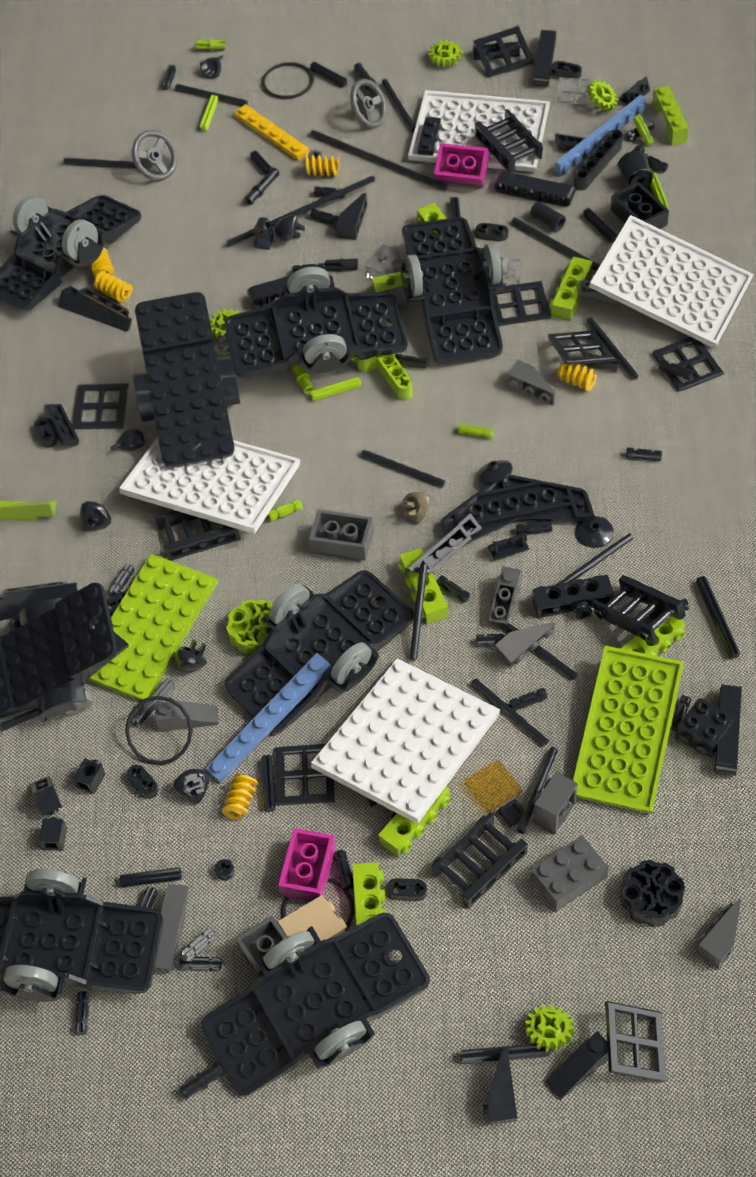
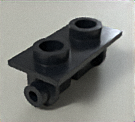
M647 76L642 80H638L628 91L622 93L621 100L631 103L639 95L645 96L651 91Z
M519 533V535L497 542L493 541L492 544L487 545L494 561L529 550L525 533Z

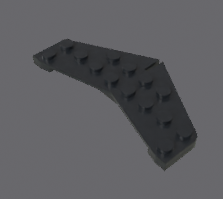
M510 475L506 478L508 487L505 486L504 480L486 485L444 516L441 520V526L444 534L460 518L471 514L482 529L470 536L472 539L467 542L469 543L516 520L589 521L595 519V514L588 494L582 488Z

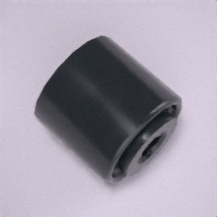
M631 151L619 159L618 169L626 188L636 182H640L644 187H647L652 182L653 172L643 152Z

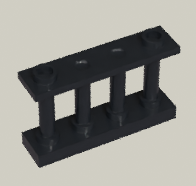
M505 109V119L488 127L484 126L481 121L475 123V137L488 148V151L508 172L515 171L517 160L532 153L539 159L542 158V143L508 109ZM506 125L510 128V130L497 136L491 133ZM515 134L520 138L507 145L500 143V141ZM523 144L528 147L514 155L509 153L510 150Z
M179 511L163 513L155 517L158 530H165L169 544L164 545L167 558L170 561L240 540L239 531L236 528L223 524L222 528L212 530L209 521L200 518L205 533L194 536L189 521L200 517ZM182 523L187 538L176 541L171 526Z
M622 575L618 579L620 591L606 604L596 600L592 602L595 610L594 613L599 619L622 628L654 645L657 643L654 631L669 617L681 620L686 616L682 601L626 575ZM625 596L633 598L620 611L613 609ZM639 603L648 605L635 618L627 615ZM654 610L662 612L651 624L646 625L642 623Z
M492 812L487 816H482L470 832L442 858L438 857L432 864V876L436 878L443 873L463 891V904L468 909L528 852V843L522 838L517 843H512L493 826L494 814ZM487 831L507 849V853L502 857H498L478 838ZM470 845H473L493 863L488 871H483L463 853ZM458 859L478 877L477 881L473 885H468L448 866Z

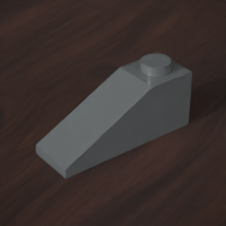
M169 701L155 703V720L159 732L188 729L186 717L177 706ZM176 701L189 714L192 728L219 725L218 707L216 705Z

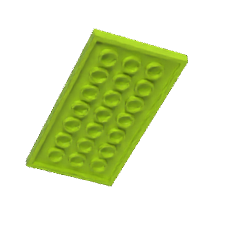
M150 554L111 617L114 632L129 644V647L87 680L140 702L145 698H149L217 586L218 578Z
M604 646L573 781L578 783L577 798L652 814L684 661Z

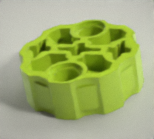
M248 599L242 601L241 605L230 611L228 625L226 626L231 645L238 648L239 653L249 656L264 643L272 629L262 618L264 616L269 618V612L273 605L272 602L265 599Z

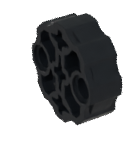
M652 859L644 860L634 868H629L625 873L620 901L622 907L629 912L630 918L635 922L650 924L653 927L663 926L666 921L674 919L679 915L683 904L685 884L683 879L676 874L675 868L668 863H657ZM669 888H677L678 892H672ZM633 894L636 898L630 899L626 895Z

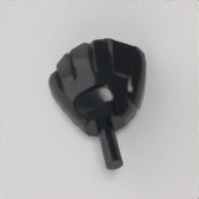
M220 55L217 58L210 57L202 60L199 63L202 73L209 78L219 77L222 68L220 60L223 59V56Z
M137 429L126 430L121 434L118 444L110 448L111 450L120 447L126 450L141 448L145 444L144 434Z

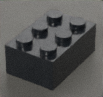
M636 182L611 196L610 210L624 223L627 222L631 215L658 229L668 225L669 210L640 182Z

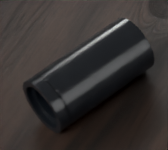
M540 201L535 202L531 207L530 216L556 231H560L563 228L566 216Z

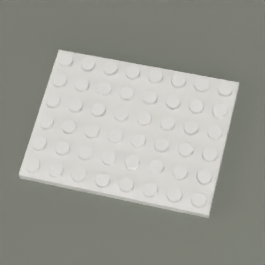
M425 90L408 160L436 163L439 143L486 148L475 137V123L481 121L487 127L505 119V109L514 114L520 123L542 143L550 101ZM425 117L441 118V127L433 156L417 155ZM506 125L491 133L497 136L510 130V128ZM515 134L500 141V143L507 145L520 138ZM523 144L510 150L509 153L514 155L528 147ZM489 152L487 168L505 169ZM534 153L516 161L515 170L536 172L539 158Z
M630 215L590 282L589 287L716 348L754 274Z
M157 437L120 486L119 491L120 494L255 534L300 466V459L233 440L235 452L231 457L168 468L163 464ZM196 443L192 449L195 452H199L203 446Z
M396 659L311 762V768L418 824L499 716L500 709Z

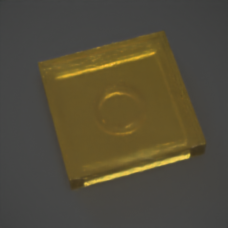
M498 759L465 780V785L488 814L522 793V788Z

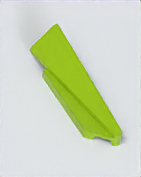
M57 500L0 501V520L38 521L39 516L54 517Z

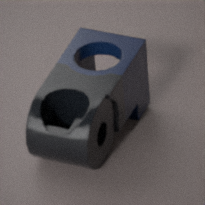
M260 217L254 227V233L256 234L253 242L254 247L270 250L274 241L272 223L268 218Z

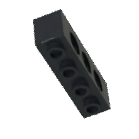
M597 575L592 578L577 579L566 583L560 582L555 585L540 586L532 589V602L537 619L573 612L574 606L581 602H588L589 608H594L592 603L594 600L606 604L614 596L608 575Z

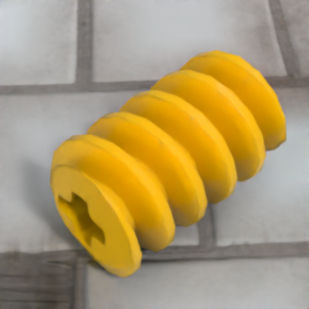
M306 155V171L309 176L312 175V172L315 176L319 172L321 176H324L325 172L327 176H330L331 173L337 176L340 167L339 155L336 160H334L333 155H331L330 160H328L327 155L324 156L323 160L320 155H318L317 160H315L314 155H312L311 160Z
M103 248L98 259L90 265L95 279L101 271H105L112 276L115 272L108 252Z
M105 271L99 272L96 276L94 283L96 291L120 303H124L130 298L133 291L131 284H127V282L119 278L117 279V277Z
M563 361L559 366L557 378H560L562 381L566 380L567 383L572 382L574 386L578 385L581 389L585 387L586 391H590L595 384L597 374L593 375L594 369L592 368L587 372V366H584L581 370V364H577L574 367V364L566 365Z
M236 774L231 780L232 784L229 786L222 813L228 818L242 820L243 817L241 815L248 814L246 808L251 806L248 801L253 800L251 794L255 793L254 787L258 785V782L250 776Z

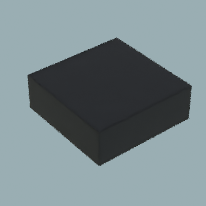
M516 799L498 809V813L510 828L520 822L524 809Z

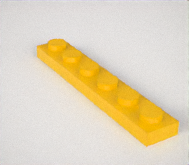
M246 104L234 112L238 120L297 161L309 154L310 151L307 146Z

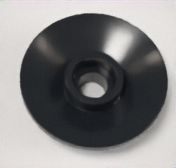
M506 460L491 461L478 471L477 478L483 484L498 483L511 475L513 466Z
M595 516L594 520L580 521L576 527L578 540L583 545L591 548L607 545L614 535L612 524L600 516Z

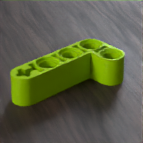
M393 354L358 359L356 356L359 371L368 372L377 368L399 399L409 400L413 396L412 380Z

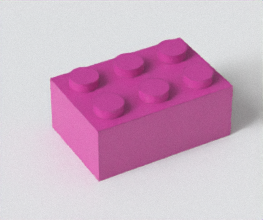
M439 143L434 173L436 180L484 187L489 161L488 148Z
M293 828L278 884L282 897L310 902L321 895L324 897L336 850L335 835Z

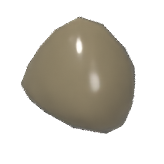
M423 492L407 494L401 504L405 512L403 515L408 516L419 524L428 511L430 498Z

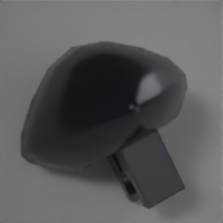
M290 215L280 219L276 223L274 230L282 241L287 242L293 236L300 238L301 234L297 231L302 230L304 232L305 226L297 222L296 215Z
M93 501L82 503L80 519L84 531L102 529L111 524L112 518L103 505Z
M192 640L190 647L181 646L178 648L175 654L177 668L190 672L207 665L208 662L203 657L206 644L201 643V646L196 650L197 642Z
M202 769L186 770L174 780L173 787L188 800L200 803L208 789L210 774Z

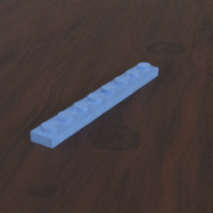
M639 95L557 160L555 174L561 177L567 173L573 166L588 156L611 130H621L635 116L641 114L645 109V97Z
M316 653L205 769L222 783L332 669L331 664Z

